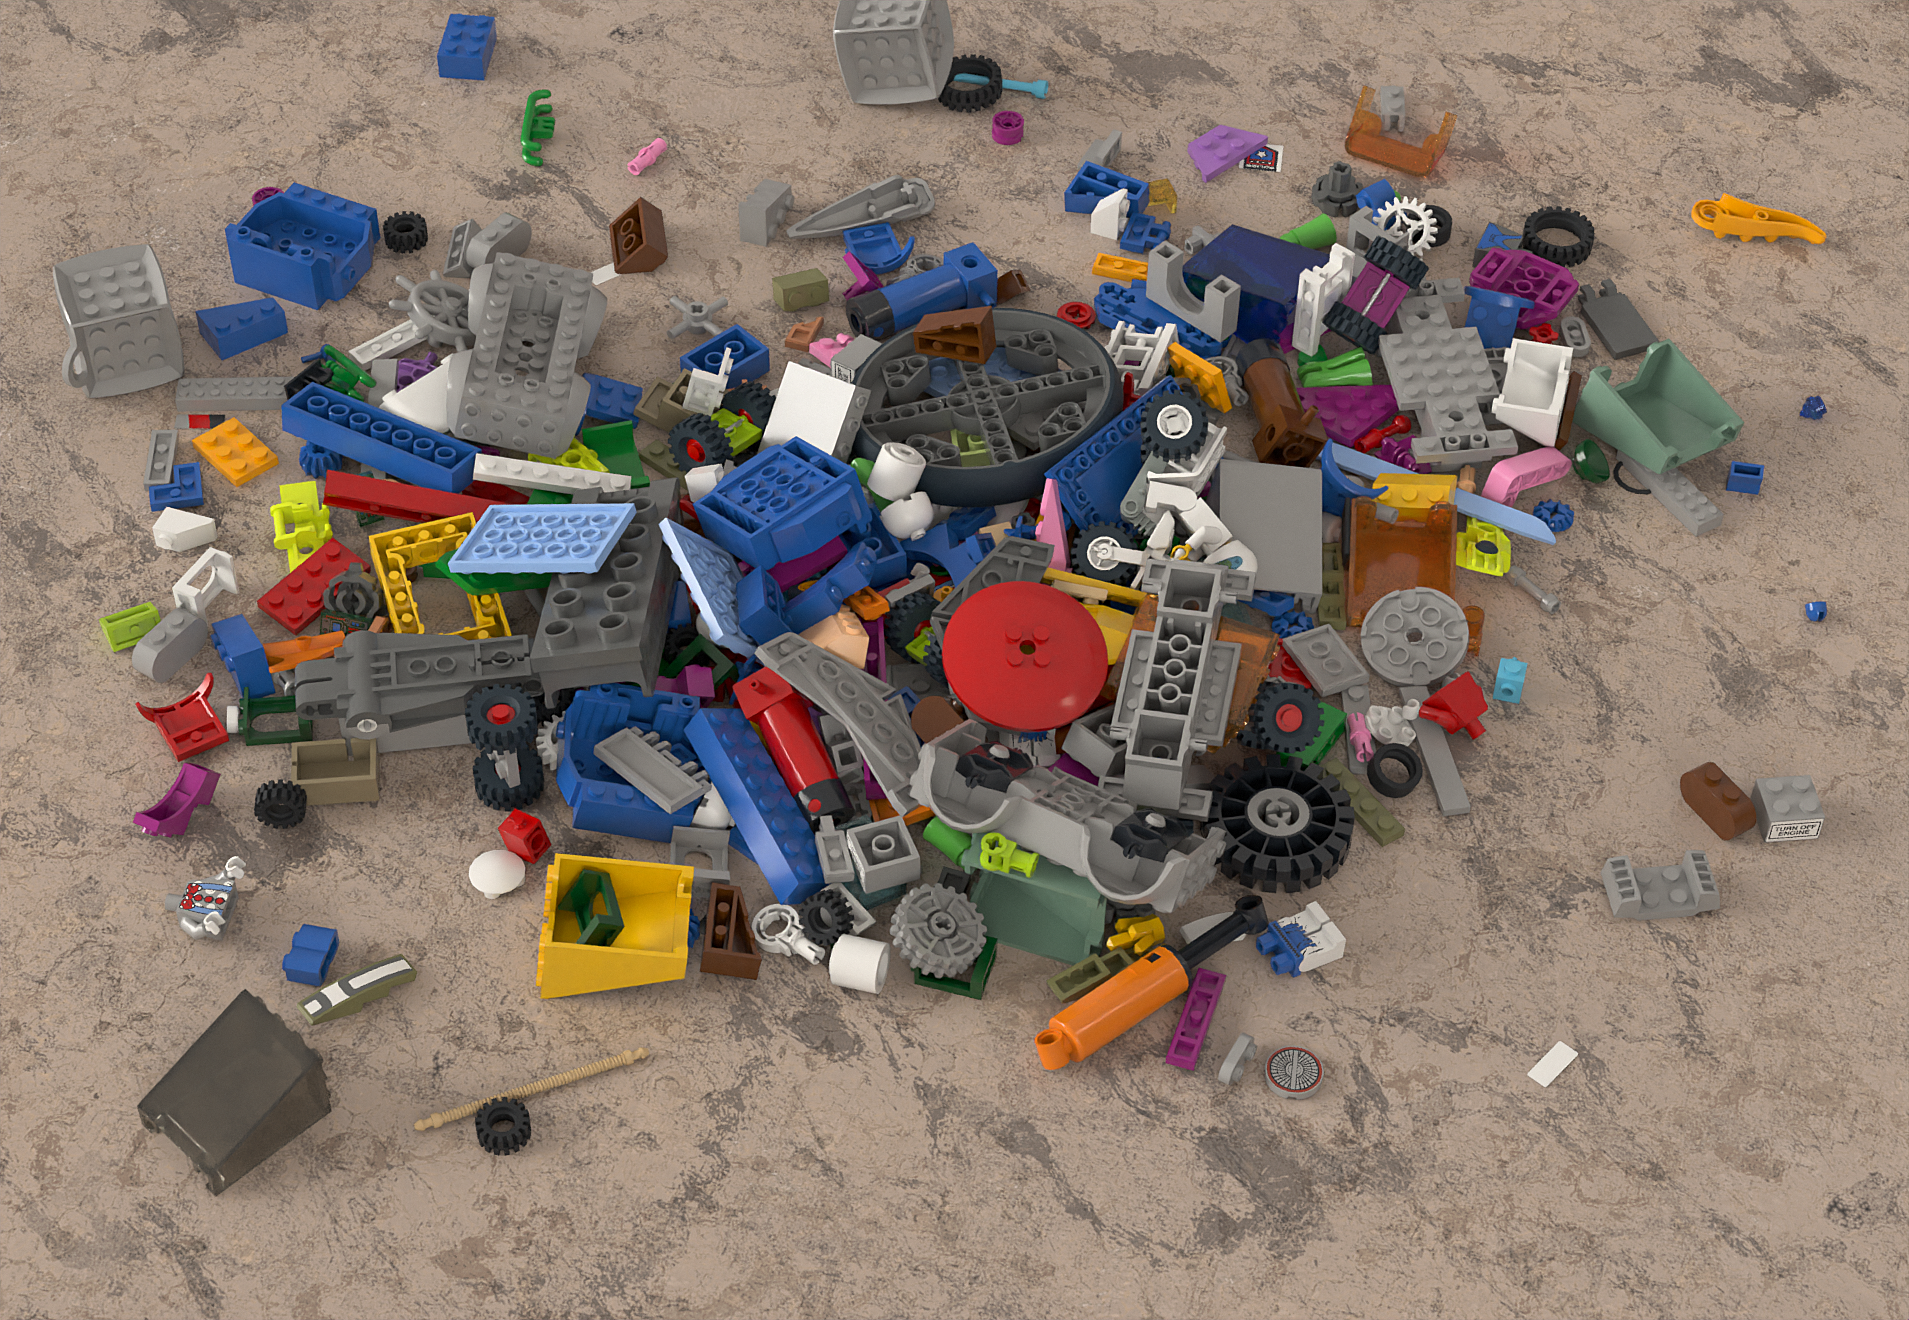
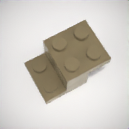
M684 368L674 384L656 377L635 407L633 415L670 432L681 421L693 414H698L697 412L682 408L692 372ZM725 389L724 392L719 391V393H723L722 398H724V395L729 392V390ZM714 407L713 414H715L719 410V408Z

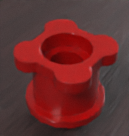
M1543 323L1538 327H1531L1529 330V334L1533 336L1531 340L1533 342L1554 345L1552 341H1556L1559 336L1557 332L1551 329V325L1548 323Z

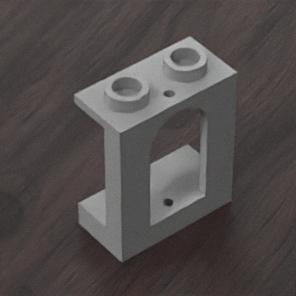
M1365 206L1350 216L1346 248L1363 258L1366 254L1363 250L1368 247L1369 239L1374 241L1376 236L1384 237L1408 251L1410 233L1406 232L1397 239L1372 223L1373 210Z
M673 827L670 844V864L684 866L685 856L693 851L704 852L712 860V870L694 868L691 889L692 897L709 898L712 882L729 885L730 872L727 871V847L730 831Z

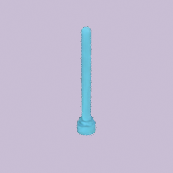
M961 73L955 76L954 81L986 85L990 79L986 76ZM1002 79L1003 88L1031 92L1036 98L1045 99V94L1048 92V81L1046 80L1027 83Z

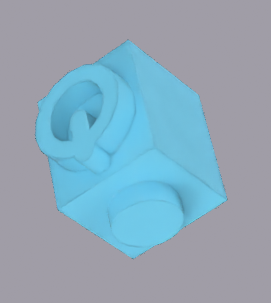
M1516 657L1512 659L1501 658L1493 699L1519 704L1528 663L1520 662Z

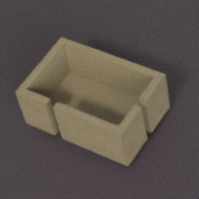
M351 738L354 761H349L345 739L292 743L291 781L293 786L298 784L301 786L300 790L304 789L306 791V806L380 800V757L376 738L370 740Z

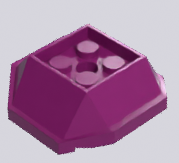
M1494 247L1471 272L1469 283L1472 287L1497 291L1534 301V309L1520 308L1516 328L1528 332L1531 327L1541 326L1546 321L1557 318L1579 289V282L1576 279L1574 280L1570 271L1565 267L1523 250H1502V248Z

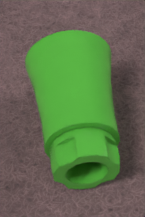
M1324 213L1280 237L1282 250L1289 257L1334 245L1337 241L1335 227L1330 218Z
M937 816L934 817L925 828L923 839L944 853L956 866H960L965 870V867L961 866L964 851L971 849L972 837L968 833L953 830L941 822Z

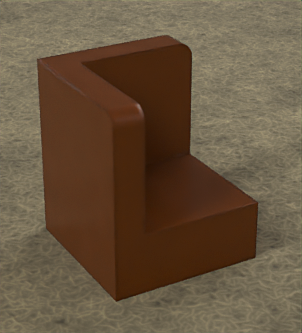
M1021 269L1011 270L997 278V304H1003L1015 296L1024 295L1031 291Z

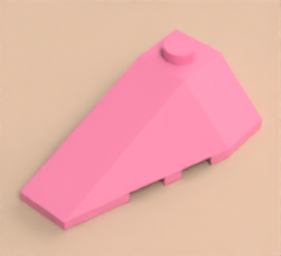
M1047 478L1040 508V514L1044 516V519L1036 527V540L1055 545L1049 568L1073 574L1074 570L1070 568L1071 560L1057 479Z

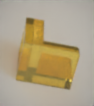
M1169 179L1146 182L1149 184L1150 203L1148 206L1165 203L1171 214L1176 213L1177 194Z

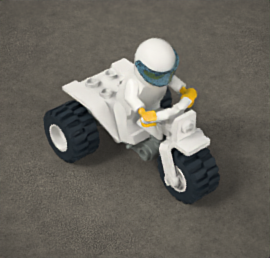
M1169 390L1163 391V396L1155 395L1153 402L1150 403L1148 401L1145 411L1142 412L1141 438L1143 444L1141 445V463L1143 467L1121 502L1120 514L1123 521L1133 524L1134 530L1140 526L1138 529L1140 535L1145 531L1143 534L1144 539L1150 538L1145 551H1138L1137 544L1134 543V537L1131 533L1127 534L1126 528L1123 526L1118 528L1116 523L1110 522V525H1105V521L1099 522V525L1095 527L1094 524L1088 525V530L1082 529L1079 532V538H1075L1073 542L1071 559L1074 574L1123 587L1126 586L1128 580L1131 581L1134 575H1137L1130 588L1139 590L1142 585L1147 558L1164 561L1178 559L1197 562L1205 554L1208 557L1203 563L1225 565L1229 569L1257 573L1258 564L1253 552L1239 540L1232 541V534L1201 497L1197 500V496L1203 490L1225 452L1226 446L1223 445V439L1227 434L1226 427L1218 428L1208 422L1206 409L1204 406H1200V400L1197 397L1193 400L1191 393L1186 392L1185 395H1181L1180 390H1174V394H1169ZM1172 516H1175L1180 521V526L1190 538L1185 542V546H1175L1169 556L1167 554L1171 551L1175 531V521Z

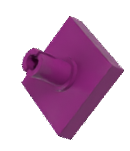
M850 251L842 257L858 279L842 293L846 300L867 291L878 290L884 287L877 275Z

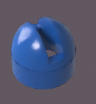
M1819 601L1806 604L1805 611L1807 617L1813 622L1824 620L1827 616L1826 602Z

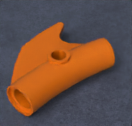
M341 630L317 636H300L293 640L264 643L263 647L269 672L275 673L294 669L297 664L304 661L334 657V648L342 647L343 640L345 639L344 632Z

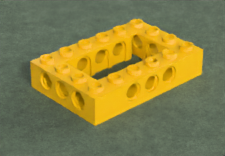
M473 512L369 536L371 556L381 589L384 592L383 596L394 633L425 634L423 623L420 624L417 602L413 601L411 582L407 581L406 568L436 562L446 552L459 548L476 525ZM467 592L466 594L477 627L470 628L468 626L464 627V630L444 634L459 635L466 640L512 636L498 593L474 596Z

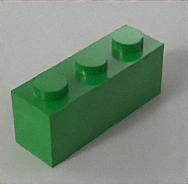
M1322 701L1317 704L1319 708L1324 709V714L1320 715V720H1325L1324 726L1318 727V731L1322 732L1320 737H1314L1312 740L1315 743L1312 746H1305L1306 750L1302 752H1276V754H1280L1281 766L1287 765L1289 756L1303 759L1302 771H1305L1312 762L1319 766L1344 733L1347 713Z

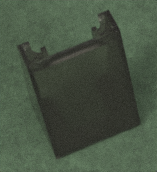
M244 989L137 1105L141 1123L150 1133L155 1131L158 1134L162 1131L193 1162L195 1171L198 1174L201 1172L208 1178L209 1182L205 1184L206 1188L216 1197L332 1112L329 1100L331 1094L327 1089V1076L322 1067L324 1060L315 1048L310 1049L305 1044L302 1036L297 1031H291L286 1027L284 1020L279 1014H272L261 997H254L248 990Z

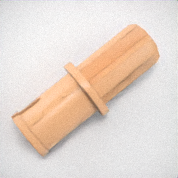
M1465 465L1464 468H1461L1460 479L1456 483V488L1470 493L1476 491V484L1474 483L1475 468L1470 467V465Z

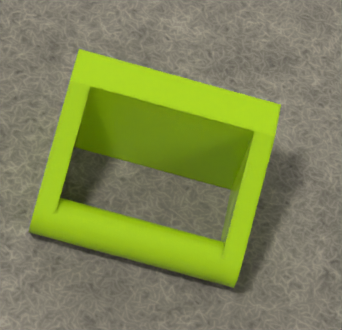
M147 602L100 618L99 622L113 652L136 645L140 639L161 622L155 606L151 602Z

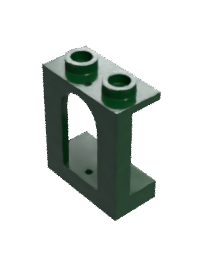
M702 634L659 675L675 679L685 666H688L703 652L717 665L712 670L714 691L728 677L735 683H737L740 677L738 668Z
M244 687V698L239 699L240 715H243V719H238L239 735H244L246 746L313 741V720L301 719L299 716L298 730L269 732L254 730L251 726L252 721L260 715L296 712L295 696L251 699L249 687Z
M584 869L558 905V910L575 912L581 936L575 944L610 947L625 927L609 873ZM601 892L608 915L596 914L594 917V899Z
M986 936V943L981 947V953L978 957H975L974 963L977 964L970 983L944 976L936 978L934 973L931 972L925 975L922 973L921 968L917 966L914 969L911 967V972H914V984L982 1000L997 958L998 938Z

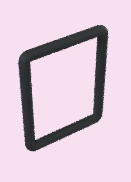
M1349 497L1345 498L1342 513L1341 554L1344 571L1347 568L1350 554Z

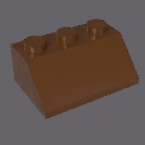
M640 197L609 225L615 273L652 272L667 260L668 251L662 210L644 198Z

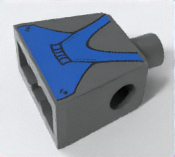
M1489 222L1475 248L1472 267L1476 268L1493 247L1502 248V250H1523L1533 254V251L1522 249L1523 236L1521 234Z

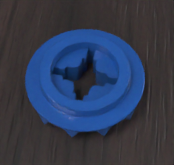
M1549 499L1547 502L1540 501L1538 506H1534L1532 516L1545 522L1551 532L1567 530L1573 524L1574 511L1570 510L1569 504L1562 505L1561 500L1553 502ZM1553 512H1556L1557 514H1556L1555 516H1553V518L1551 519V518H1550V517H1551L1550 514H1552Z
M1294 609L1289 613L1286 611L1280 616H1275L1272 622L1273 634L1282 639L1314 629L1312 617H1306L1304 611L1296 613ZM1294 623H1298V626L1294 625L1293 627H1290L1288 630L1289 624L1292 625Z

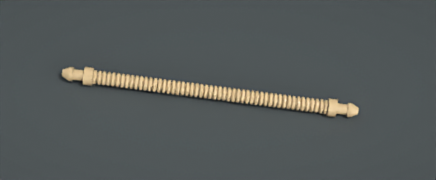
M643 1047L632 1052L626 1050L620 1055L613 1056V1058L600 1060L599 1063L595 1062V1064L592 1063L588 1064V1066L578 1067L577 1070L566 1071V1073H560L559 1076L555 1075L552 1078L542 1079L541 1082L537 1081V1083L534 1082L530 1083V1085L520 1086L519 1089L515 1088V1090L497 1094V1096L486 1097V1099L483 1098L482 1100L475 1101V1103L465 1104L464 1107L460 1106V1108L450 1109L449 1112L448 1110L442 1112V1114L435 1112L430 1114V1118L419 1119L414 1124V1128L418 1131H424L425 1128L433 1126L435 1129L441 1127V1124L447 1123V1121L451 1122V1120L461 1119L462 1116L466 1117V1115L476 1114L479 1109L483 1110L484 1103L487 1102L489 1105H492L491 1099L497 1098L498 1102H502V1097H507L508 1102H510L512 1098L521 1099V1097H528V1095H534L539 1093V1091L549 1090L550 1087L553 1089L557 1085L561 1086V1084H568V1082L571 1083L572 1081L579 1080V1078L583 1079V1077L597 1074V1072L601 1073L604 1070L614 1069L615 1066L619 1067L622 1064L628 1066L634 1064V1060L644 1059L649 1054V1050Z

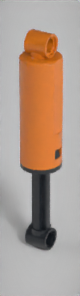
M1247 895L1236 901V910L1231 916L1177 951L1165 943L1161 944L1053 1016L1049 1021V1029L1041 1031L1034 1039L1042 1066L1048 1070H1055L1064 1067L1070 1060L1077 1063L1083 1061L1191 988L1193 978L1190 970L1244 933L1254 935L1268 928L1269 921L1262 898L1258 895Z

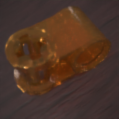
M1469 605L1462 609L1469 630L1467 652L1474 653V656L1478 657L1483 636L1482 629L1485 613L1480 607Z

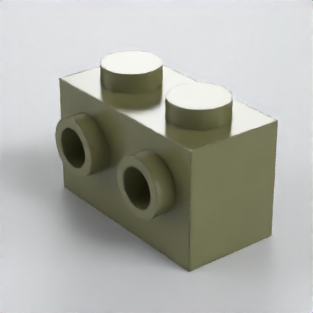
M818 268L772 278L774 301L783 311L793 312L801 307L818 306L823 302L829 301L828 279Z

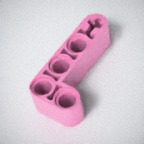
M1550 446L1502 460L1491 470L1481 497L1512 508L1519 491L1563 477L1570 470L1572 461L1555 447Z

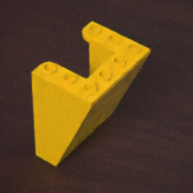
M555 853L554 865L548 864L543 917H548L549 920L548 923H542L539 943L536 986L541 987L540 998L549 999L684 979L688 957L687 940L694 867ZM584 869L609 873L625 926L610 947L575 944L581 936L575 912L558 910V905ZM601 892L594 899V917L596 914L608 915Z

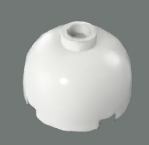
M922 491L910 494L912 499L903 501L901 498L881 512L882 516H880L884 527L896 538L906 539L911 537L912 541L917 540L926 534L925 529L931 525L933 508L926 492Z
M711 782L712 790L705 794L690 827L725 830L728 825L734 827L735 822L713 782Z

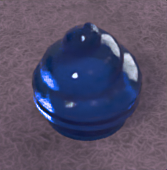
M1817 395L1806 398L1800 411V416L1813 420L1823 418V415L1827 413V409L1821 397Z

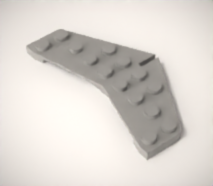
M792 632L784 633L758 647L754 654L767 668L773 670L845 725L892 807L902 817L922 806L918 803L917 799L910 796L912 790L910 780L921 762L918 759L921 750L915 731L912 729L911 720L901 694L886 702L884 701L890 698L897 689Z

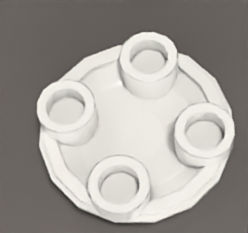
M1372 705L1367 710L1365 715L1366 727L1379 742L1383 744L1399 743L1409 746L1415 739L1416 733L1407 719L1403 718L1402 708L1394 706L1391 709Z
M492 850L481 854L473 861L469 869V878L475 888L484 892L486 898L495 899L500 894L510 892L525 883V865L522 859L513 852Z

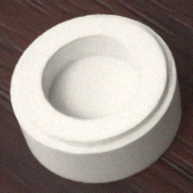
M227 706V733L239 732L238 706Z

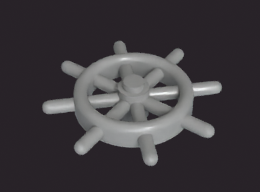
M437 270L430 272L431 280L420 282L417 285L403 275H398L395 279L396 283L408 290L410 296L407 301L391 300L389 307L395 310L407 311L412 322L419 328L415 332L417 339H423L429 335L427 341L431 346L438 348L442 347L443 343L456 346L458 352L467 350L466 346L475 345L476 335L468 329L469 290L452 282L443 281Z

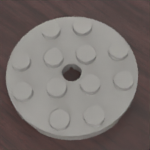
M1415 587V589L1393 591L1382 597L1372 606L1362 625L1361 643L1368 665L1383 680L1400 687L1431 686L1443 681L1447 676L1449 677L1460 666L1468 650L1469 630L1463 611L1453 599L1435 589ZM1413 632H1418L1422 635V640L1417 642H1409L1407 638Z

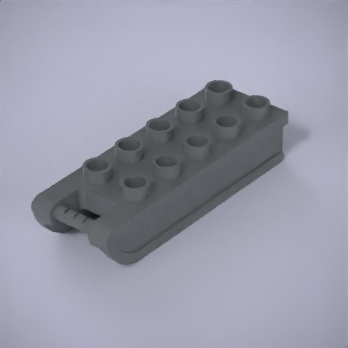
M678 477L652 480L650 487L604 493L602 487L574 491L571 504L634 503L637 513L598 572L590 574L584 572H569L566 574L553 572L530 656L533 673L539 672L547 709L556 708L561 689L630 681L641 686L644 698L654 696L680 573L679 566L671 557L673 553L670 547L662 539L663 533L659 523L668 518L684 527L683 510L679 508L681 486Z

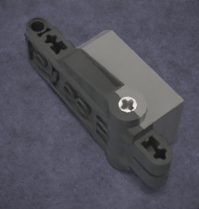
M366 630L352 632L345 637L342 647L334 648V658L310 660L297 664L294 671L296 714L305 720L338 717L342 739L346 740L348 756H353L351 738L366 740L376 738L379 753L468 744L471 742L467 733L465 708H467L469 699L473 701V694L478 692L481 695L482 688L485 687L492 690L494 689V684H499L500 688H505V684H511L513 690L517 686L521 687L523 693L527 691L531 697L544 693L539 672L533 673L530 662L535 639L528 638V634L466 640L459 635L374 633Z

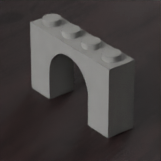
M1166 240L1149 252L1146 297L1221 343L1237 329L1241 286L1220 275L1206 286L1204 302L1198 300L1188 290L1183 279L1184 251Z

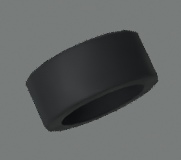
M1426 205L1424 212L1432 210L1433 214L1429 219L1435 218L1437 221L1436 225L1441 227L1437 229L1438 233L1431 234L1436 239V242H1428L1427 244L1432 248L1445 244L1451 236L1452 217L1448 211L1441 207ZM1408 214V219L1420 221L1416 215ZM1424 229L1414 235L1413 243L1416 244L1421 239Z
M1389 743L1380 747L1367 765V776L1373 788L1385 797L1395 799L1405 797L1411 793L1419 783L1423 773V766L1419 756L1411 748L1399 743ZM1391 758L1401 762L1409 773L1408 781L1406 783H1397L1388 779L1380 767L1381 761Z

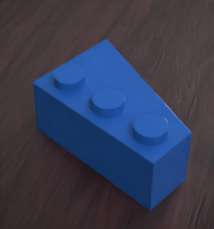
M1086 161L1064 192L1065 211L1092 214L1100 200L1124 188L1128 189L1127 200H1130L1126 218H1131L1133 212L1142 214L1150 203L1149 184Z
M273 297L195 311L199 333L221 360L230 358L288 333L285 311Z
M761 565L736 583L737 612L739 614L738 625L745 635H751L760 645H763L784 633H794L789 627L793 623L792 618L789 615L785 617L782 609L786 606V602L779 584Z
M243 614L212 623L214 634L210 635L212 645L218 651L221 661L225 662L226 668L231 674L241 697L244 698V687H249L251 699L263 698L276 693L264 647Z

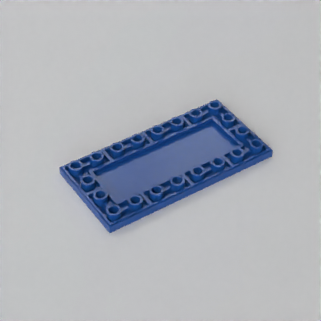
M1171 375L1161 380L1093 436L1044 473L1048 479H1057L1060 500L1080 531L1082 529L1088 530V525L1094 524L1095 527L1099 525V522L1105 521V525H1110V522L1116 523L1118 528L1123 526L1126 528V533H1131L1133 537L1138 534L1140 526L1134 530L1133 524L1122 520L1120 505L1143 467L1141 463V445L1143 444L1141 438V415L1145 411L1148 401L1152 403L1153 397L1157 394L1159 397L1163 396V391L1169 390V394H1174V390H1180V387Z

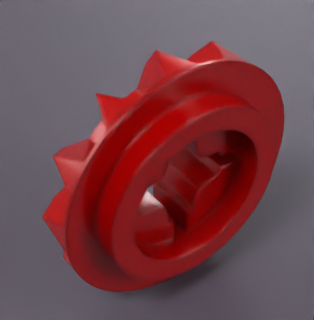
M1069 302L1058 309L1057 317L1069 321L1082 329H1090L1091 324L1095 323L1096 313L1086 303Z

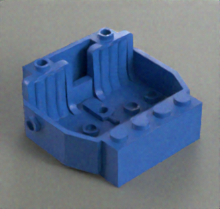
M295 182L285 193L279 192L255 204L237 225L230 223L225 228L235 283L315 310H319L328 299L338 301L350 292L371 267L374 245L381 238L376 208Z
M797 436L782 446L777 444L766 448L725 475L710 493L693 503L706 538L754 568L761 565L765 570L773 568L779 561L785 563L816 551L848 528L850 531L861 535L867 531L866 524L873 520L856 470Z
M618 683L589 685L587 691H576L572 704L565 712L563 722L558 721L556 728V738H558L556 782L568 806L573 807L572 828L671 843L674 826L690 827L705 794L669 814L595 756L594 746L626 727L630 730L636 726L643 732V736L655 731L660 736L658 744L662 743V741L664 742V740L672 746L680 742L697 757L699 763H702L684 732L685 727L700 709V697L655 690L653 697L644 698L641 687Z

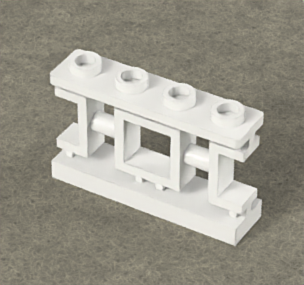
M1337 243L1332 246L1330 260L1322 269L1315 266L1313 272L1305 269L1300 273L1292 346L1311 357L1318 352L1320 335L1328 329L1322 323L1335 301L1342 303L1351 289L1355 253Z
M1124 321L1118 322L1116 329H1113L1111 332V340L1105 346V349L1117 367L1122 387L1124 385V375L1126 372H1130L1134 377V394L1143 396L1156 385L1155 378L1161 373L1166 375L1170 366V355L1167 347L1174 342L1179 344L1176 324L1167 323L1164 330L1163 327L1158 326L1155 334L1136 333L1133 324H1129V327L1126 328ZM1125 360L1142 361L1141 366L1124 365Z

